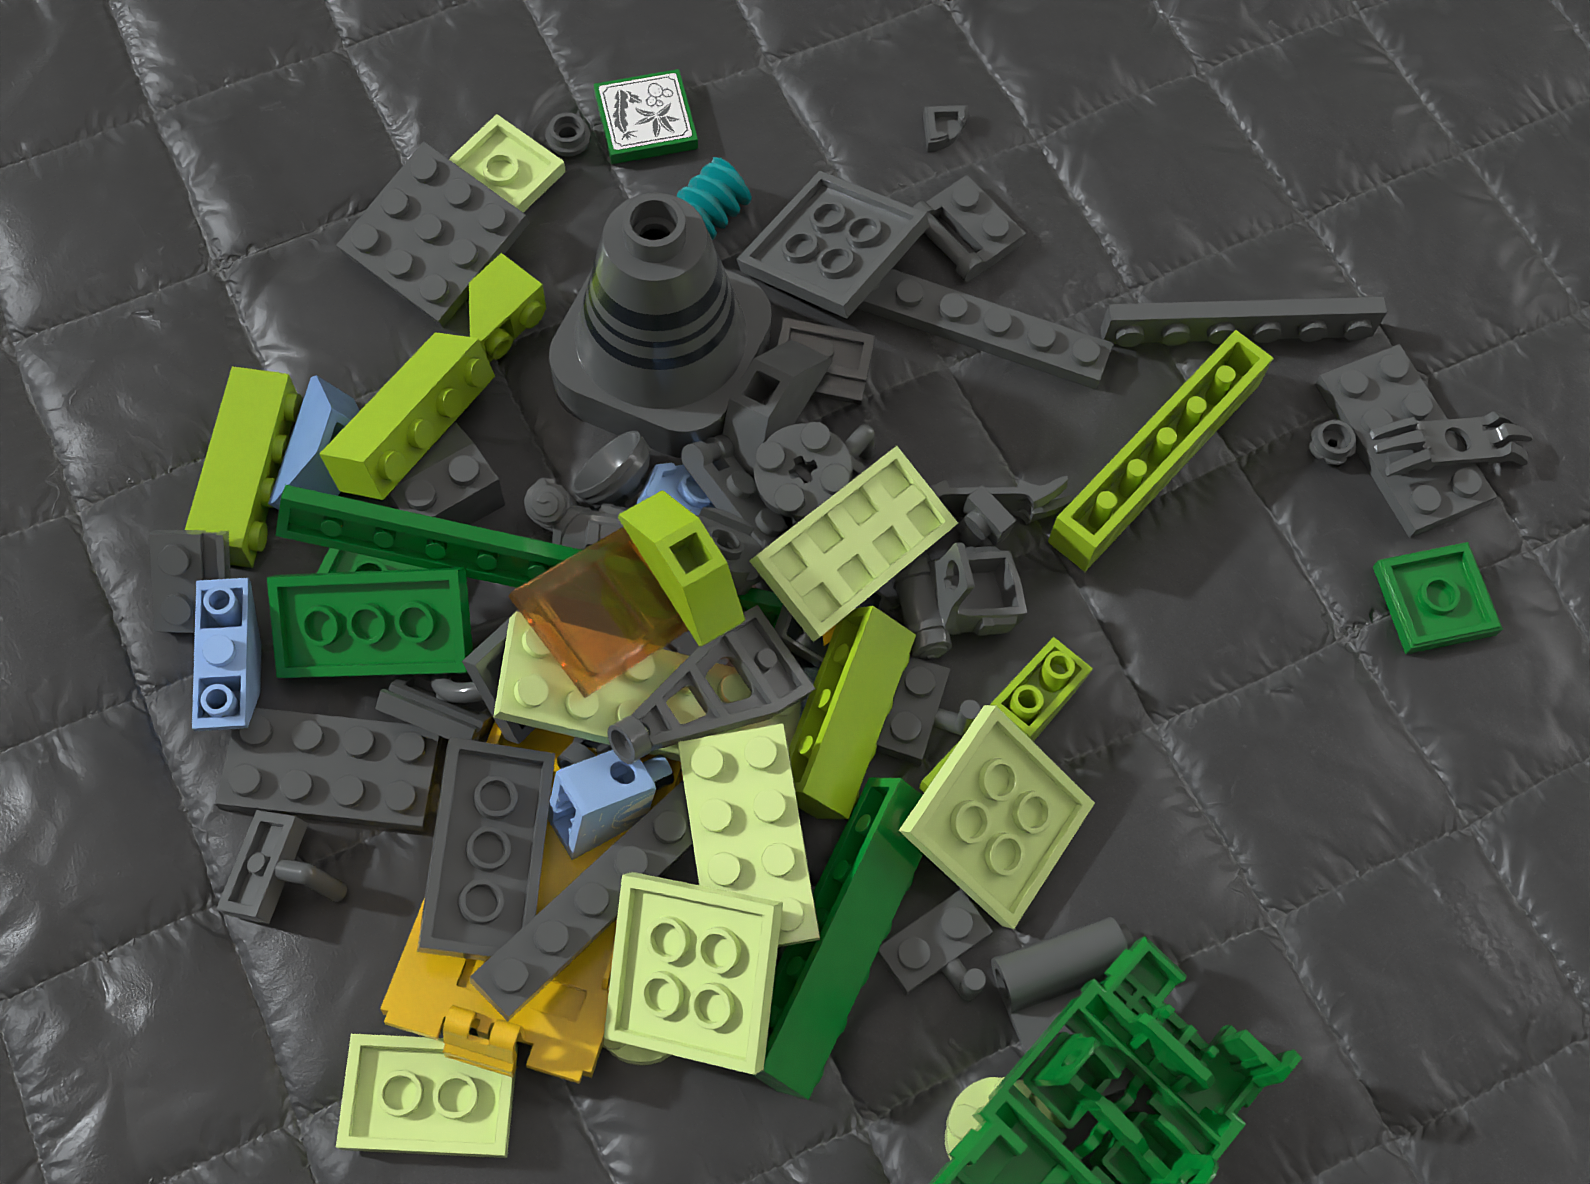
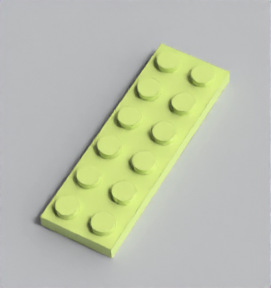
M516 611L509 618L493 718L610 745L608 739L609 726L627 716H631L689 656ZM716 663L706 674V680L721 702L731 703L749 698L752 694L734 667ZM688 687L682 688L666 702L680 724H686L706 715ZM802 700L769 720L709 736L783 723L789 749L800 720ZM678 744L649 753L680 761Z

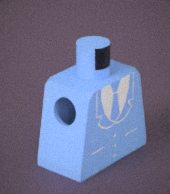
M611 750L556 771L549 802L548 820L570 858L573 860L632 828L649 812L655 791L674 782L672 769L666 758L662 755L655 756L645 762H641L639 759L632 764H627L619 759L615 752Z

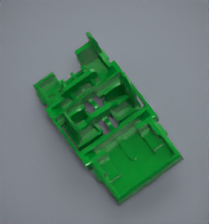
M1144 936L1138 939L1129 950L1124 949L1104 972L1107 976L1104 981L1099 983L1097 980L1092 979L1086 982L1080 989L1081 995L1068 1003L988 1096L989 1102L985 1106L979 1107L972 1115L979 1125L975 1130L971 1128L948 1154L952 1159L941 1168L929 1184H1210L1219 1168L1217 1160L1246 1125V1122L1237 1115L1243 1106L1248 1108L1264 1087L1283 1083L1303 1057L1294 1049L1273 1055L1249 1031L1245 1029L1237 1032L1232 1025L1223 1026L1208 1044L1196 1033L1197 1029L1192 1025H1188L1174 1012L1175 1009L1170 1004L1164 1002L1175 986L1182 983L1187 975ZM1065 1025L1073 1034L1059 1031ZM1127 1067L1134 1076L1128 1082L1124 1095L1113 1104L1102 1093L1111 1083V1080L1118 1079L1123 1069ZM1143 1084L1153 1092L1146 1104L1157 1114H1147L1146 1112H1128L1126 1115L1123 1114L1134 1103L1138 1090ZM1089 1111L1099 1122L1092 1129L1090 1136L1070 1152L1062 1144L1067 1136L1060 1129L1073 1128L1084 1114ZM1109 1131L1108 1137L1091 1156L1090 1163L1093 1168L1089 1170L1080 1160L1092 1152L1100 1144L1105 1133Z

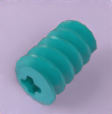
M713 157L712 162L701 169L700 175L693 177L689 181L688 187L680 189L676 196L688 202L698 211L712 240L717 234L714 226L720 229L725 228L728 225L726 215L736 217L740 213L739 204L745 206L752 200L751 193L740 174L729 162L719 157Z

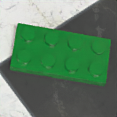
M466 567L288 574L267 577L277 678L467 673L462 661L473 652Z

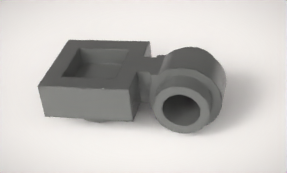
M982 484L967 497L962 510L966 516L959 522L956 529L961 534L959 540L966 547L997 546L1011 533L1016 519Z

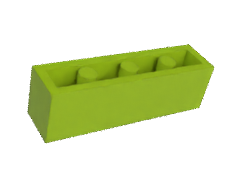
M435 332L319 453L339 491L380 500L386 498L495 377L479 338Z
M232 366L185 527V530H206V532L229 531L230 565L253 568L257 551L262 552L267 542L268 528L265 521L269 507L273 508L268 502L290 440L289 432L292 422H296L302 405V396L296 392L290 375L286 373Z
M875 606L855 608L836 624L825 658L821 663L813 684L815 690L807 699L788 749L798 808L817 819H849L851 811L859 799V789L869 762L876 753V743L884 721L892 709L893 697L902 672L909 663V653L916 634Z

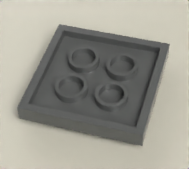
M423 141L336 246L342 253L444 328L468 299L469 282L500 253L505 254L531 222L526 214Z
M819 170L737 258V262L742 273L847 319L930 225L926 212Z

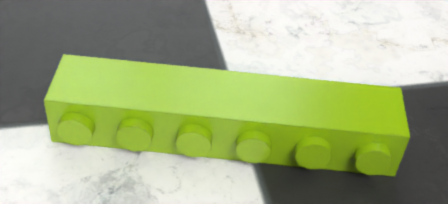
M1235 330L1057 516L1048 543L1086 572L1258 388L1273 357Z

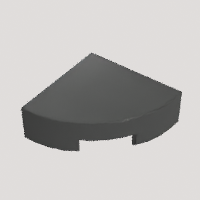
M968 105L924 107L923 119L927 152L944 149L961 136L967 121Z

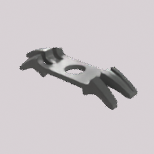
M1496 411L1481 417L1416 421L1415 417L1378 427L1369 432L1372 440L1392 437L1374 446L1376 454L1401 450L1419 451L1389 464L1384 469L1387 477L1416 468L1427 471L1438 465L1488 461V465L1504 461H1513L1521 465H1527L1529 462L1526 450L1513 441L1529 442L1533 440L1529 430L1515 425L1507 416ZM1492 427H1498V428L1493 429V430H1489V429H1488V428H1492ZM1453 431L1460 434L1467 443V450L1461 452L1450 447L1445 439V432ZM1510 442L1502 448L1497 449L1496 447L1498 444Z
M1062 476L1041 486L1019 480L1017 487H985L1013 517L1023 519L1026 525L1064 510L1075 498V495H1067L1062 498L1057 497L1067 488L1068 476ZM947 480L929 486L953 517L966 516L962 510L967 497L978 488H949Z

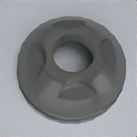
M629 431L616 437L596 452L581 468L573 481V492L585 503L593 505L615 504L619 506L623 502L631 500L643 489L644 483L648 478L650 446L638 431Z

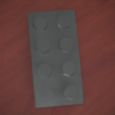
M1400 344L1323 373L1318 377L1315 383L1316 387L1335 418L1347 423L1353 429L1356 437L1357 454L1409 538L1487 507L1497 498L1475 462L1438 465L1427 471L1416 468L1387 477L1384 469L1389 464L1419 451L1401 450L1376 454L1374 446L1392 437L1372 440L1369 433L1371 430L1411 417H1415L1416 421L1447 419ZM1445 432V439L1450 447L1461 452L1467 450L1456 432Z
M255 708L248 728L232 729L215 804L220 810L255 813L256 810L296 816L302 819L425 832L443 737L412 724Z
M450 737L447 744L417 952L487 961L536 916L555 753Z

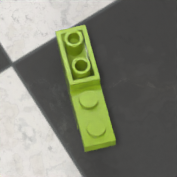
M1053 637L990 705H996L1034 742L1089 676L1093 668ZM957 744L922 780L919 789L924 793Z

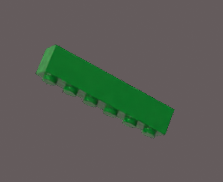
M869 777L813 892L820 940L787 945L775 970L764 1070L751 1075L778 1092L809 1100L814 1087L823 1076L824 1066L837 1038L846 1027L847 1016L854 1001L869 977L870 967L881 943L891 930L892 920L902 898L913 883L914 873L923 853L899 829L923 795L902 778Z

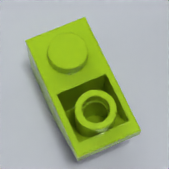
M502 253L469 282L470 337L479 338L490 363L493 359L503 357L510 349L513 340L526 328L531 329L536 326L547 309L543 284Z

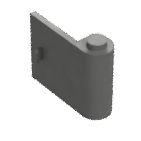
M1108 917L991 959L995 982L1024 1053L1031 1048L1068 1003L1081 995L1080 989L1086 982L1092 979L1097 980L1099 983L1107 978L1104 972L1124 949L1129 950L1135 943L1132 933L1125 923L1119 925L1114 918ZM1065 1025L1059 1031L1073 1034ZM1127 1067L1123 1069L1118 1079L1111 1080V1083L1103 1091L1102 1095L1107 1098L1125 1091L1128 1082L1134 1076Z

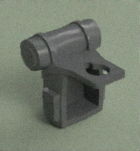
M540 478L527 490L524 499L526 513L533 522L553 532V544L608 556L641 558L639 550L618 519V515L628 508L616 506L615 504H602L599 511L591 510L589 507L576 506L575 499L565 491L562 485L556 484V479ZM548 595L549 599L561 601V597Z
M963 542L954 543L942 558L931 560L927 552H923L891 580L893 589L897 592L905 628L916 634L911 648V654L914 658L932 660L943 656L952 647L951 635H959L965 632H974L977 636L1008 633L1022 622L1027 614L1021 580L1011 551H1000L996 546L976 548L972 546L965 548Z

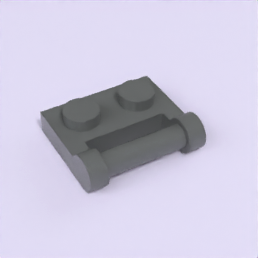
M967 174L927 202L921 201L913 206V208L927 213L930 226L924 233L957 266L956 272L966 282L971 281L1024 244L1026 233ZM941 217L975 252L969 253L937 218Z

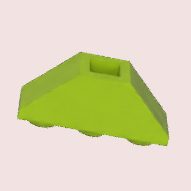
M662 490L618 515L621 524L699 646L702 647L745 622L728 563L701 520L695 514Z

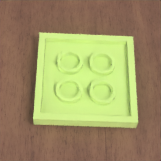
M984 705L899 831L1001 926L1014 929L1095 802L996 705Z
M635 872L623 874L604 1039L753 1075L764 1070L783 902Z

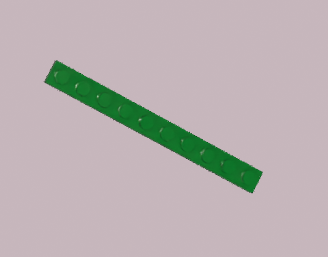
M286 484L284 486L275 536L427 569L466 567V576L468 578L685 624L647 564ZM751 587L748 594L738 595L743 613L758 605L773 628H775L783 603L774 592Z

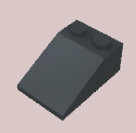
M455 421L385 498L391 508L467 525L477 522L505 505L499 478L474 442Z

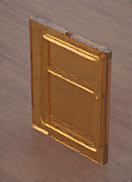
M624 527L511 591L508 595L584 698H587L689 631Z

